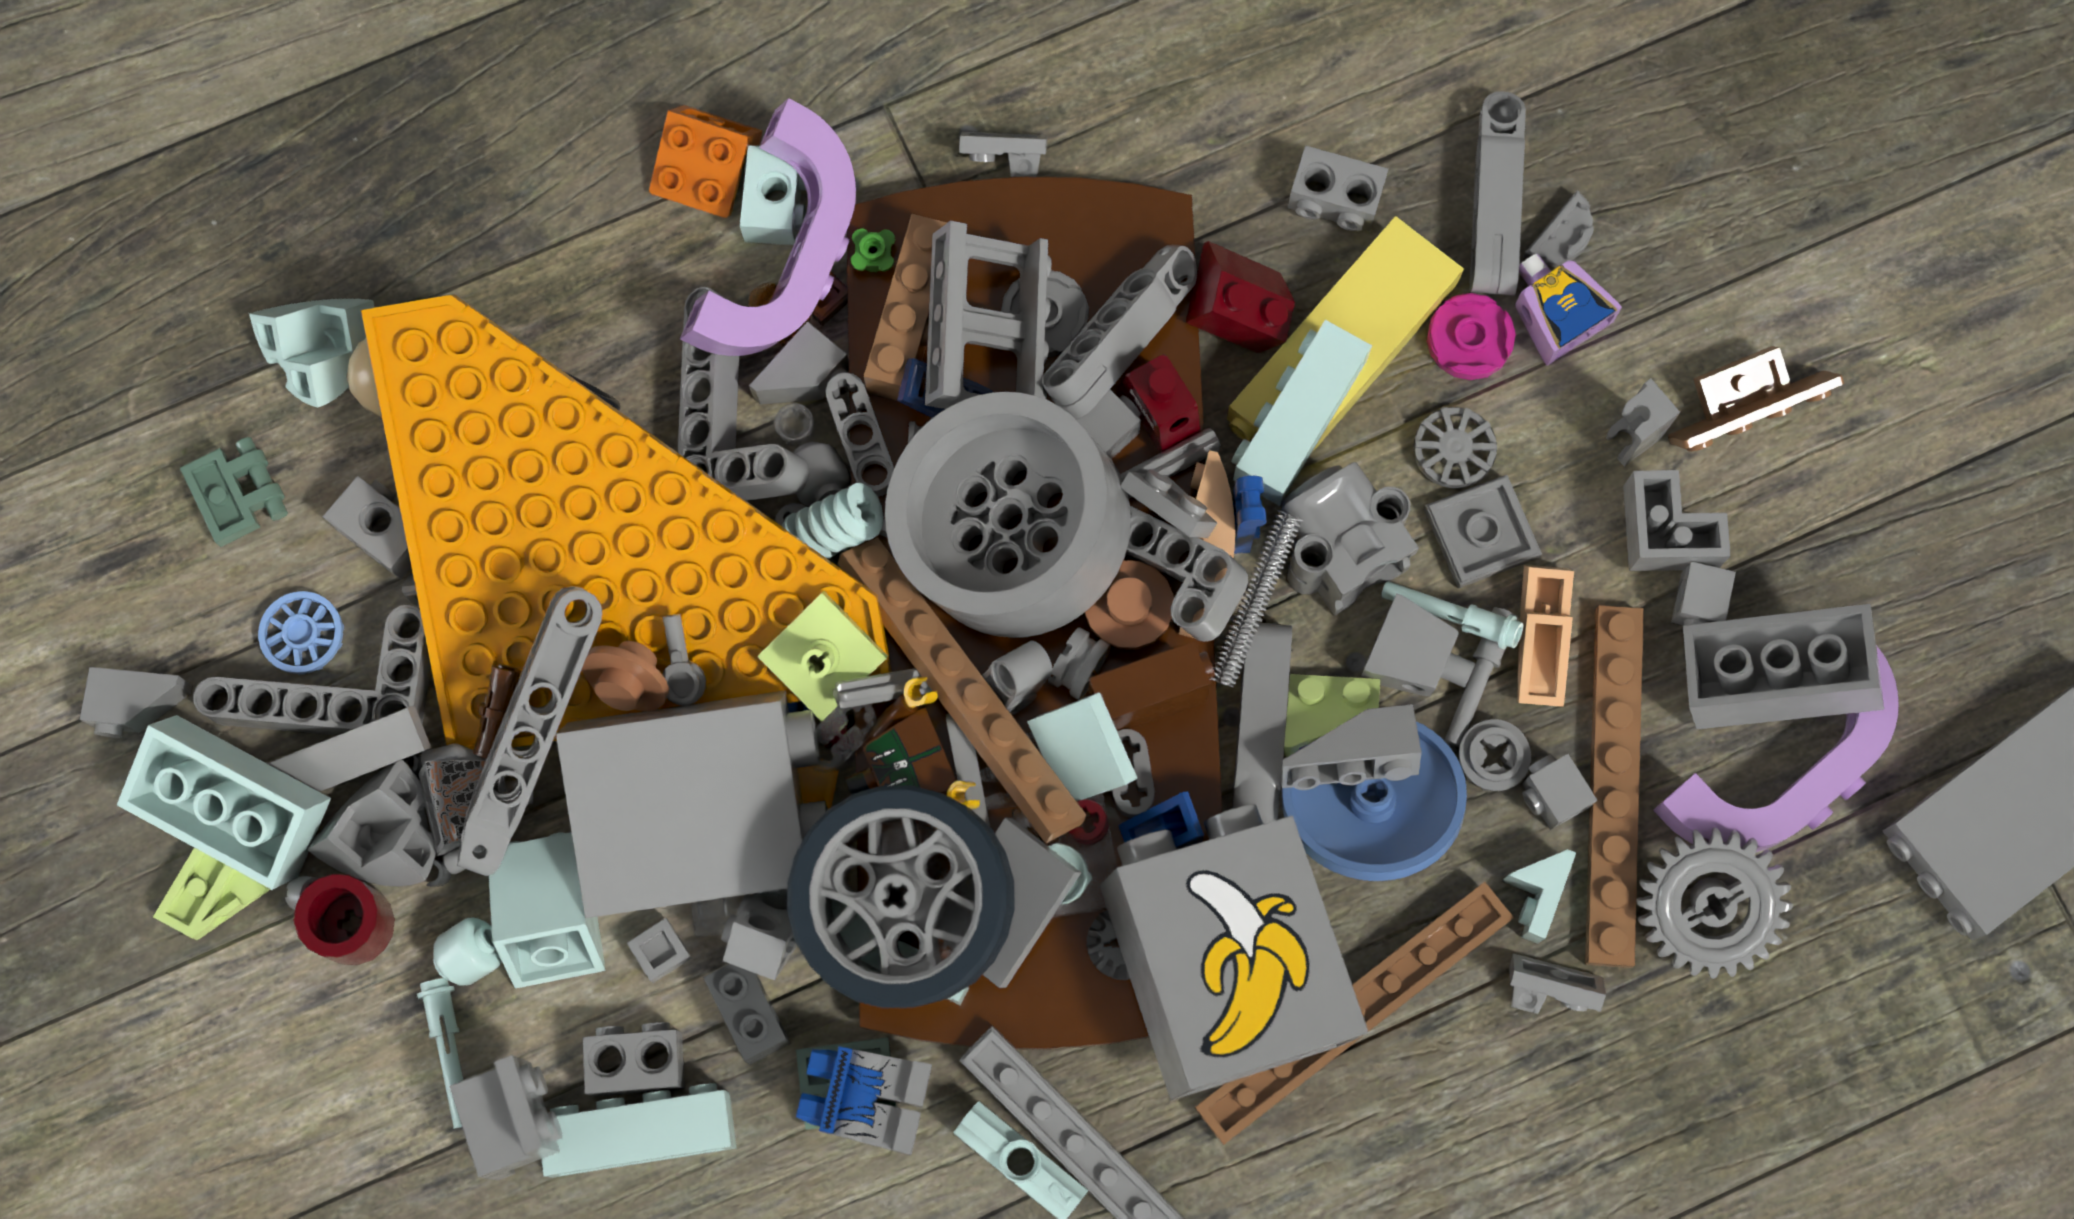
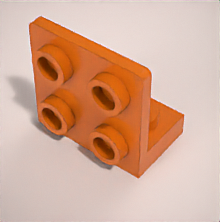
M686 105L668 110L649 192L653 195L723 218L731 216L748 145L759 146L763 130Z

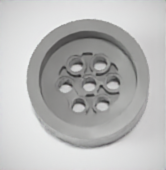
M995 392L971 397L948 407L927 422L915 434L905 447L893 470L886 496L885 523L889 545L901 571L931 601L958 622L981 633L1009 638L1028 637L1043 634L1068 624L1092 607L1108 589L1120 569L1127 550L1131 526L1130 503L1127 492L1120 486L1123 479L1115 464L1088 431L1070 413L1060 406L1034 395L1017 392ZM1027 471L1025 480L1019 485L1012 486L1013 478L1018 473ZM987 492L985 502L978 507H973L975 498L979 494ZM1063 493L1062 500L1056 507L1047 508L1048 501L1054 494ZM1023 514L1021 523L1016 528L1008 530V523L1013 516ZM983 535L980 546L975 550L968 551L971 540L976 536ZM1058 536L1056 547L1049 552H1043L1045 542L1051 537ZM1018 557L1016 568L1010 573L1003 574V568L1007 561Z

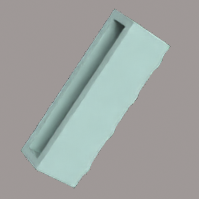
M1327 320L1323 322L1318 332L1310 329L1298 350V353L1303 355L1296 369L1291 366L1286 368L1276 386V389L1281 391L1274 405L1266 402L1254 422V426L1259 428L1251 442L1244 439L1231 460L1232 463L1237 465L1233 480L1236 481V479L1244 476H1261L1263 478L1264 492L1260 495L1280 506L1367 362L1372 345Z
M710 1083L689 1087L688 1096L671 1098L670 1091H658L643 1094V1103L625 1105L624 1098H614L597 1101V1110L579 1113L578 1105L552 1108L550 1112L554 1111L563 1137L556 1140L560 1152L542 1158L543 1174L546 1177L554 1178L737 1149L730 1093L725 1090L717 1091V1084Z

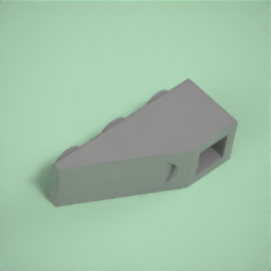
M1413 704L1366 709L1283 759L1282 789L1294 787L1298 790H1309L1318 785L1332 783L1356 785L1365 780L1381 778L1399 781L1411 775H1419L1422 752Z

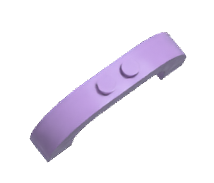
M789 98L774 111L759 148L787 162L797 171L807 191V212L778 285L768 304L759 307L741 306L711 291H707L695 301L680 340L710 353L726 356H742L757 353L773 346L796 331L809 318L819 299L823 300L827 296L834 277L829 275L834 261L838 262L842 258L849 243V239L844 236L854 212L856 199L855 176L849 155L837 134L821 117Z
M1877 647L1884 710L1846 714L1845 730L1838 743L1770 805L1757 809H1744L1730 805L1719 798L1695 773L1653 811L1676 834L1692 844L1693 830H1698L1705 842H1709L1712 829L1716 827L1721 833L1723 842H1726L1731 832L1736 830L1740 835V847L1744 846L1750 838H1755L1758 844L1756 852L1779 844L1799 832L1806 825L1812 830L1817 828L1833 813L1828 807L1831 802L1839 795L1846 801L1866 783L1860 776L1881 757L1891 741L1896 728L1899 707L1898 691L1893 672L1881 650Z

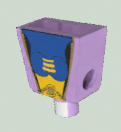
M1534 254L1519 265V274L1529 286L1520 293L1515 304L1516 309L1542 360L1547 366L1612 324L1622 308L1575 261L1568 260L1551 271L1538 254Z

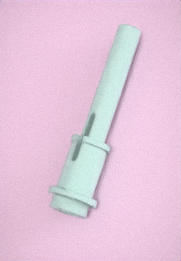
M1387 581L1383 587L1382 598L1393 601L1398 593L1434 616L1462 625V632H1469L1497 642L1498 647L1501 649H1506L1507 646L1515 648L1521 638L1523 623L1517 621L1516 615L1510 614L1508 617L1473 604L1469 608H1465Z
M440 978L421 983V992L417 994L418 999H423L430 1032L429 1039L436 1038L453 1127L456 1129L461 1128L462 1125L449 1086L463 1081L454 1036L455 1033L460 1031L459 1027H457L450 993L455 991L454 986H449L448 980ZM439 1017H442L444 1021L450 1054H447L445 1050Z

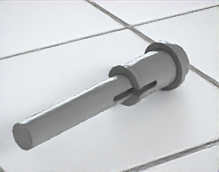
M1494 607L1492 610L1493 613L1508 617L1510 614L1515 615L1502 608ZM1483 637L1480 639L1477 650L1473 654V658L1477 662L1444 739L1448 744L1456 747L1460 745L1468 731L1493 667H1500V661L1506 649L1499 648L1497 642Z

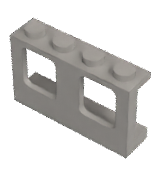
M949 221L933 233L925 393L926 406L947 409L965 399L981 395L967 392L963 387L964 346L966 343L1014 352L1017 357L1016 392L1034 395L1043 399L1047 398V391L1041 382L1044 364L1049 351L1048 342L1045 340V322L1050 312V301L1046 298V286L1052 263L1050 256H1048L1047 239L1040 238L1029 246L967 234V224ZM970 258L1014 266L1019 270L1020 297L1018 314L977 308L968 304L966 299L967 267Z

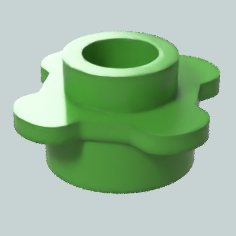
M858 229L853 233L852 241L855 244V254L851 257V264L856 270L862 271L865 269L870 272H885L893 267L894 259L891 256V246L895 243V236L890 230L884 229L879 233L868 232L866 229ZM871 247H876L877 251L875 253H870L869 249Z

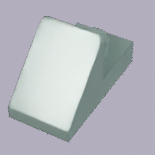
M1567 849L1510 873L1502 880L1504 883L1536 895L1534 899L1527 897L1521 910L1518 923L1525 925L1521 938L1537 944L1546 939L1573 864L1575 852Z

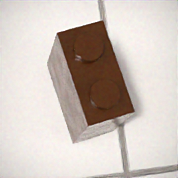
M1195 641L1089 678L1088 697L1100 692L1117 731L1134 729L1206 703L1209 689L1213 687L1211 679L1215 677V673L1207 652L1199 653Z

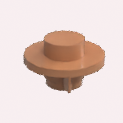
M1123 560L1111 585L1084 614L1091 631L1100 640L1102 639L1118 649L1137 650L1153 644L1167 631L1172 620L1171 605L1174 595L1168 580L1156 568L1140 561Z
M624 641L619 647L608 645L596 646L589 650L582 667V672L585 679L594 688L596 695L607 705L622 711H632L633 709L652 711L663 706L668 696L669 687L666 679L655 667L657 664L656 655L646 646L634 641Z

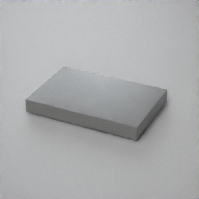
M1005 818L995 832V835L1007 853L1013 874L1015 911L1006 942L995 962L983 973L985 977L999 988L1007 987L1082 873L1012 818ZM972 877L961 885L957 892L975 901V882ZM951 900L942 914L939 929L965 936L970 927L974 911ZM939 938L953 951L960 945V943Z

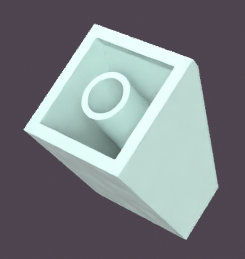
M572 832L554 833L549 837L524 842H509L499 869L494 874L489 875L492 942L514 988L605 971L598 917L585 918Z

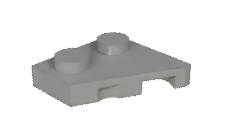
M1148 470L1147 473L1129 471L1120 485L1124 491L1188 537L1209 538L1217 524L1206 512L1207 507L1203 503L1186 494L1166 475H1161L1153 470Z

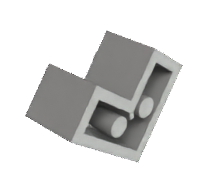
M1679 470L1633 471L1623 485L1629 571L1684 570L1691 561L1720 568L1731 556L1727 513H1682Z

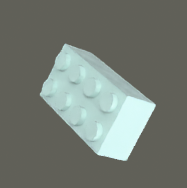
M176 715L148 725L117 806L273 890L299 876L309 852L307 849L316 836L331 798Z

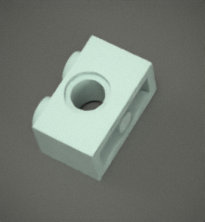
M748 145L740 229L744 242L794 245L797 238V230L800 231L806 215V206L800 204L801 190L806 191L805 184L797 171L787 162L759 148L760 146ZM780 190L786 192L785 197L779 201L766 199L773 191Z

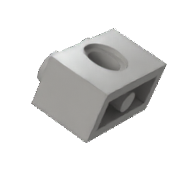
M357 476L323 515V518L334 529L401 580L411 568L401 511L399 507L392 503L396 496L377 480H374L369 485ZM382 517H391V523L385 531L380 533L373 532V527L377 520Z

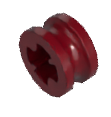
M1088 799L1079 800L1077 803L1084 812H1089L1092 818L1099 817V824L1093 823L1095 830L1090 833H1085L1082 827L1074 828L1069 833L1079 844H1096L1108 832V817L1102 806L1097 802Z

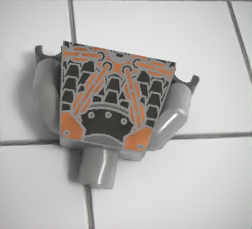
M457 743L425 750L421 756L414 754L402 759L404 762L414 760V766L411 770L420 780L436 855H444L443 860L434 859L432 867L434 865L437 866L439 875L435 881L426 884L430 887L444 886L449 882L451 874H457L465 870L457 866L462 830L473 791L486 762V758L473 754V749ZM501 776L496 780L493 788L498 792H508L515 787L517 780L505 782L504 776ZM533 791L527 805L533 803ZM478 845L473 851L480 853L484 851L485 847Z

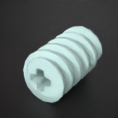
M855 483L848 489H842L835 495L827 496L823 501H817L810 505V507H804L797 513L788 515L782 527L825 558H831L839 552H844L853 546H858L879 534L883 525L882 506L877 495L869 486L863 483Z

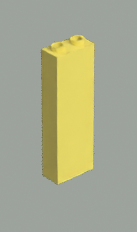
M1395 216L1286 340V343L1279 348L1231 403L1227 415L1231 430L1242 440L1250 441L1254 438L1259 428L1254 426L1259 412L1266 402L1274 405L1281 393V391L1276 389V386L1286 368L1291 366L1296 369L1303 355L1298 353V350L1310 329L1318 332L1323 322L1327 320L1372 345L1367 362L1315 446V450L1458 285L1464 268Z

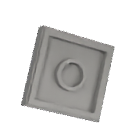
M1508 475L1432 502L1424 507L1425 514L1458 589L1539 559L1542 555Z

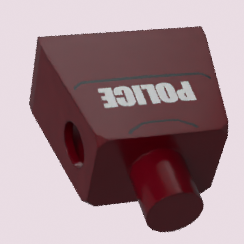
M1165 353L1131 371L1124 377L1119 385V389L1138 408L1140 412L1138 418L1141 419V424L1159 453L1200 432L1198 405ZM1180 419L1182 422L1180 425L1170 428L1173 423Z

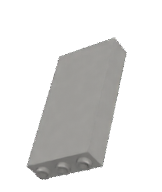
M2074 684L1882 830L1888 838L1887 845L1891 852L1899 860L1907 861L1919 875L1917 882L1922 890L1931 898H1937L1949 912L1947 918L1953 928L1963 936L1968 935L1971 940L1989 934L2074 867Z

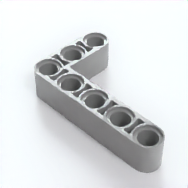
M709 287L695 289L689 294L685 302L683 330L695 301L707 291H711L725 299L727 298ZM683 341L678 453L744 500L793 495L804 489L808 480L809 466L802 457L777 444L736 449L739 356L710 353Z
M402 605L393 609L388 615L385 622L375 691L210 677L201 681L196 687L193 694V703L201 714L215 723L225 726L340 735L388 716L397 708H408L414 705L423 724L431 664L420 610L411 605ZM420 621V627L415 636L402 638V630L407 623ZM405 664H413V673L410 678L404 682H396L395 675L397 670ZM222 692H227L228 700L225 706L213 711L212 703L214 698ZM266 696H272L273 703L271 708L266 713L257 715L256 707L258 702ZM310 700H317L316 712L312 716L302 719L300 713L302 706ZM360 703L362 705L361 715L357 720L346 723V710L350 706Z

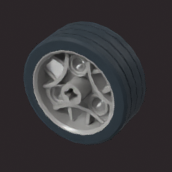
M911 785L878 786L852 794L829 808L808 830L794 855L787 883V913L795 942L809 966L830 987L855 1001L881 1008L923 1006L950 998L975 983L995 962L1008 938L1015 911V887L1006 851L992 828L972 809L951 797ZM902 820L910 850L895 855L882 856V824ZM915 820L928 822L938 828L922 844ZM868 831L869 854L851 846L861 835ZM938 853H944L951 862L950 873L942 880H935L928 871L930 859ZM861 865L869 874V883L863 891L856 893L849 887L847 879L851 869ZM972 877L975 882V901L956 891ZM898 888L908 889V892L904 895L906 905H897L896 903L901 897ZM832 898L848 905L836 919H834L832 912ZM949 899L974 911L970 927L965 936L939 929L941 917ZM859 914L867 922L875 938L852 951L846 945L839 932ZM908 930L914 932L920 940V949L911 958L903 956L898 949L900 935ZM938 938L960 943L945 960H941ZM879 948L881 970L862 961L861 958Z

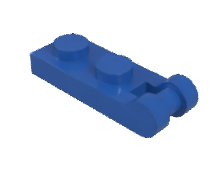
M1244 476L1235 481L1232 495L1235 516L1234 554L1250 553L1253 539L1260 538V527L1267 523L1266 509L1262 507L1260 494L1264 492L1263 478L1261 476Z

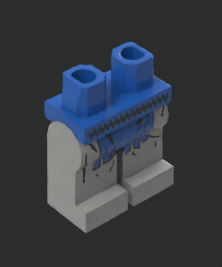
M839 1046L838 1052L812 1049L807 1075L831 1080L827 1098L802 1093L796 1117L811 1125L819 1126V1131L822 1133L912 1156L921 1112L877 1103V1100L880 1098L923 1108L932 1064L893 1058Z

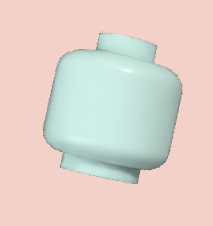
M465 918L440 934L434 943L433 962L439 975L457 985L468 986L498 968L501 959L492 942V926L478 918Z

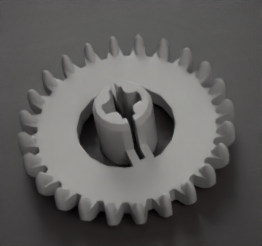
M1716 827L1712 829L1709 842H1705L1701 833L1695 829L1693 830V845L1688 846L1680 837H1675L1678 853L1673 854L1661 847L1659 852L1665 864L1661 866L1652 862L1647 863L1648 869L1656 879H1641L1639 881L1640 886L1651 893V896L1638 897L1636 899L1640 907L1651 910V912L1639 916V923L1644 926H1655L1650 932L1646 933V940L1651 943L1663 941L1657 949L1658 956L1666 957L1675 953L1672 966L1676 969L1689 961V971L1692 976L1698 975L1702 968L1707 966L1711 979H1715L1718 976L1720 967H1725L1730 977H1734L1737 972V963L1740 962L1748 970H1752L1754 968L1752 960L1754 954L1763 959H1768L1770 955L1764 945L1766 943L1780 945L1782 940L1774 930L1785 929L1790 926L1788 920L1779 916V913L1789 911L1793 907L1789 900L1779 898L1790 891V884L1788 882H1775L1783 874L1784 868L1779 864L1767 868L1773 856L1772 852L1766 849L1755 856L1758 845L1755 838H1750L1744 846L1740 847V835L1736 830H1733L1728 840L1723 842L1721 833ZM1710 872H1721L1739 879V881L1729 886L1717 878L1708 877L1701 879L1693 886L1690 892L1691 906L1682 911L1680 910L1681 899L1685 889L1698 876ZM1711 894H1715L1720 904L1718 908L1713 910L1708 905L1706 899ZM1749 897L1748 913L1742 924L1732 932L1721 936H1707L1691 929L1701 922L1710 927L1727 925L1734 919L1737 913V903Z

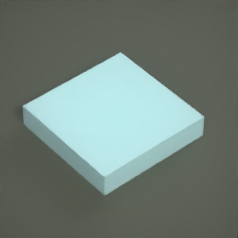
M1100 692L1027 721L1043 758L1076 802L1124 786L1138 779Z

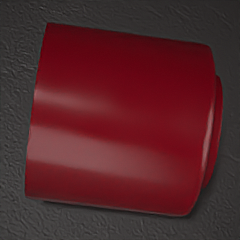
M332 874L317 879L303 891L295 906L294 925L298 938L308 950L342 965H360L372 961L386 949L393 936L395 918L391 904L381 892L349 875ZM354 912L356 917L363 920L361 926L356 928V934L352 936L350 931L342 929V924L350 921V913Z

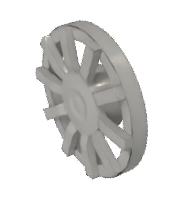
M1444 407L1430 414L1420 424L1414 438L1413 453L1419 469L1429 480L1447 488H1465L1479 482L1490 471L1496 458L1497 443L1490 423L1468 408ZM1450 416L1462 417L1458 429L1453 428ZM1443 418L1447 431L1443 433L1432 423ZM1468 420H1471L1478 427L1467 434L1465 428ZM1426 429L1439 438L1438 442L1421 440ZM1484 432L1488 443H1473L1472 439ZM1422 449H1436L1437 454L1425 461ZM1474 450L1489 451L1487 461L1484 462L1472 454ZM1468 460L1481 468L1475 475L1470 476L1466 465ZM1439 461L1445 464L1442 476L1430 468ZM1452 467L1460 468L1463 479H1449Z

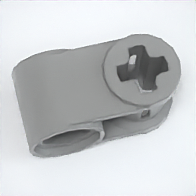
M1029 641L993 661L989 669L982 674V677L1009 713L1014 715L1028 706L1037 697V692L1052 674V664L1044 648L1035 641Z

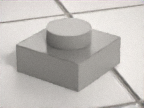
M667 918L627 942L652 983H655L692 959Z

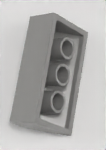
M1871 604L1683 625L1689 709L1696 729L1884 710Z

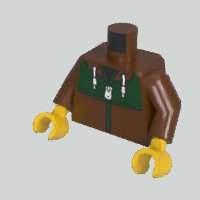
M926 676L908 680L904 687V693L884 710L867 734V743L862 746V749L870 767L845 777L851 795L878 786L911 785L947 795L970 809L978 808L980 800L966 801L965 799L966 790L971 786H975L976 783L972 781H956L926 708L919 710L920 705L936 701L938 698L937 691L929 692L924 696L921 695L920 686L928 679Z

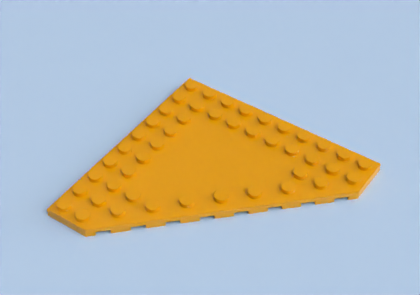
M446 295L361 310L446 745L457 743L474 749L481 720L478 710L480 703L485 702L492 665L512 666L520 669L522 673L551 599L556 592L569 586L583 588L594 595L601 604V623L590 649L596 646L607 645L619 647L624 641L638 642L649 648L656 655L657 664L655 667L661 674L671 664L663 617L680 614L688 660L698 664L706 676L705 692L693 704L786 690L788 703L801 701L757 656L823 591L888 655L869 676L892 672L878 595L461 298L456 295ZM577 599L568 603L564 613L565 619L568 622H576L582 619L586 612L585 602ZM581 670L557 732L569 722L571 716L582 719H594L641 711L634 709L632 711H622L601 701L596 695L594 688L585 679ZM546 687L535 689L529 697V704L534 707L546 705L552 696L551 689ZM666 699L664 705L658 709L682 705H676ZM528 731L519 732L512 739L511 746L514 748L531 745L535 735Z

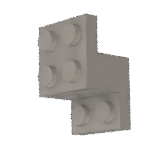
M514 1055L495 1061L496 1069L449 1086L477 1175L480 1178L498 1181L516 1174L514 1170L516 1168L560 1152L556 1140L563 1137L556 1114L554 1111L547 1113L542 1095L548 1093L543 1073L539 1066L533 1068L531 1062Z

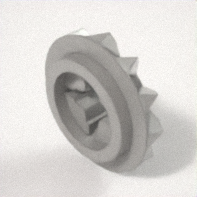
M1490 719L1475 724L1466 732L1458 746L1459 763L1467 776V781L1481 787L1483 791L1503 792L1514 787L1523 780L1530 767L1531 750L1526 737L1516 726L1503 720ZM1506 743L1508 746L1503 750L1504 753L1500 757L1504 763L1503 766L1500 767L1494 763L1483 769L1481 765L1487 756L1486 751L1483 749L1484 746L1494 749Z

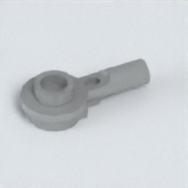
M673 614L663 617L671 664L665 668L662 675L669 687L667 699L676 705L687 706L695 703L703 696L706 689V676L698 664L688 660L681 615Z

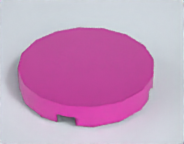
M1474 293L1453 296L1436 310L1430 320L1426 339L1431 357L1439 368L1453 377L1467 380L1489 377L1503 367L1513 351L1516 334L1512 318L1507 311H1503L1500 306L1496 305L1497 302L1488 296Z

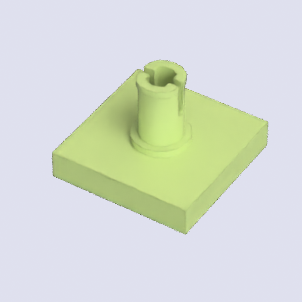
M823 591L757 657L823 721L837 707L833 697L835 684L838 681L869 676L888 655Z

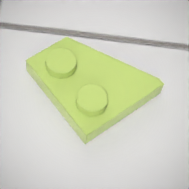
M1290 674L1284 756L1292 755L1300 747L1312 743L1366 709L1379 708L1380 679Z
M194 848L153 917L190 938L199 940L271 889Z

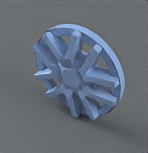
M306 591L289 593L274 601L262 616L258 630L260 648L268 661L282 671L298 675L316 670L319 671L341 649L344 624L337 609L323 596ZM295 600H303L297 614L286 605ZM312 601L320 603L313 617H309L307 614ZM280 608L290 616L284 624L273 618V615ZM327 610L332 615L334 623H320ZM270 623L282 630L267 639V629ZM321 631H335L334 639L320 638ZM284 641L287 645L273 655L270 647ZM317 646L330 647L321 658L319 657ZM309 650L313 663L303 665L302 652ZM293 653L295 666L281 662Z

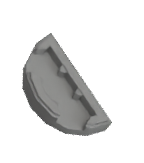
M1578 190L1526 250L1523 258L1528 259L1532 255L1538 254L1547 266L1555 267L1562 265L1568 260H1574L1583 253L1593 234L1594 227L1593 218L1589 210L1590 204Z

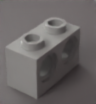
M1305 145L1291 190L1288 208L1295 210L1299 216L1306 219L1316 220L1324 218L1337 222L1341 228L1349 231H1360L1362 229L1370 231L1389 169ZM1317 181L1322 183L1326 190L1314 192L1308 189L1306 184ZM1351 193L1362 194L1366 197L1367 202L1356 204L1350 201L1347 195Z
M786 889L754 893L752 896L745 894L739 906L737 916L731 914L723 930L721 940L728 943L723 958L724 962L776 980L798 946L795 942L787 913Z
M670 1023L642 1024V1032L624 1034L623 1026L595 1028L596 1036L583 1037L585 1094L605 1096L685 1089L682 1033L678 1030H670ZM664 1044L668 1050L667 1062L659 1069H650L646 1062L648 1050L654 1045ZM617 1048L622 1056L621 1064L614 1072L605 1073L600 1066L601 1056L606 1050Z

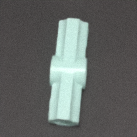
M980 1101L968 1112L953 1132V1134L1057 1219H1067L1089 1191ZM1019 1148L1030 1151L1035 1159L1032 1170L1022 1176L1012 1173L1007 1165L1010 1153Z

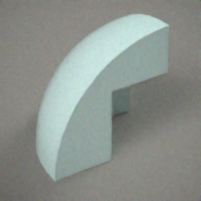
M367 299L317 300L268 308L250 313L249 315L256 339L266 361L269 364H280L285 371L287 377L285 387L304 403L318 408L336 399L349 387L346 378L349 358L358 343L366 339L361 310L374 308V302Z

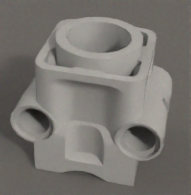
M1353 462L1344 468L1337 465L1320 472L1291 492L1280 505L1281 511L1303 519V521H1298L1301 524L1300 527L1295 526L1299 531L1295 532L1296 537H1292L1294 543L1289 542L1292 544L1293 550L1287 570L1289 585L1300 594L1311 595L1318 592L1334 616L1352 606L1366 588L1375 584L1392 581L1408 571L1411 565L1410 557L1415 555L1419 549L1404 526L1410 512V500L1407 494L1399 488L1388 486L1376 491L1357 462ZM1304 562H1311L1317 567H1310Z

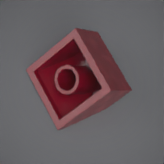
M1207 241L1203 245L1197 270V279L1193 287L1185 323L1253 352L1261 353L1286 343L1295 301L1281 272Z

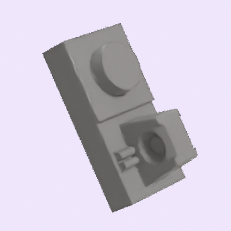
M962 132L960 135L959 153L969 154L970 161L993 162L995 161V155L1008 153L1011 177H1037L1041 154H1046L1047 135Z
M1514 953L1512 955L1509 965L1510 985L1513 986L1511 1006L1513 1008L1538 1014L1548 995L1555 997V1000L1561 1001L1564 1006L1572 1010L1587 1011L1589 1008L1601 1012L1606 997L1603 977Z

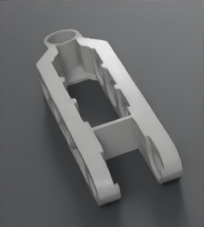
M564 587L556 592L550 601L473 791L462 830L457 866L484 876L494 874L499 869L511 837L523 816L601 623L602 608L600 602L594 595L581 587ZM577 599L583 600L586 605V612L583 618L576 622H568L564 614L568 603ZM540 687L551 689L552 696L546 705L534 707L529 704V697L535 689ZM528 731L535 735L533 743L526 749L519 750L511 746L512 739L519 732ZM510 775L517 778V784L508 792H498L493 788L494 783L501 776ZM478 845L485 847L484 851L480 853L474 852L473 849Z

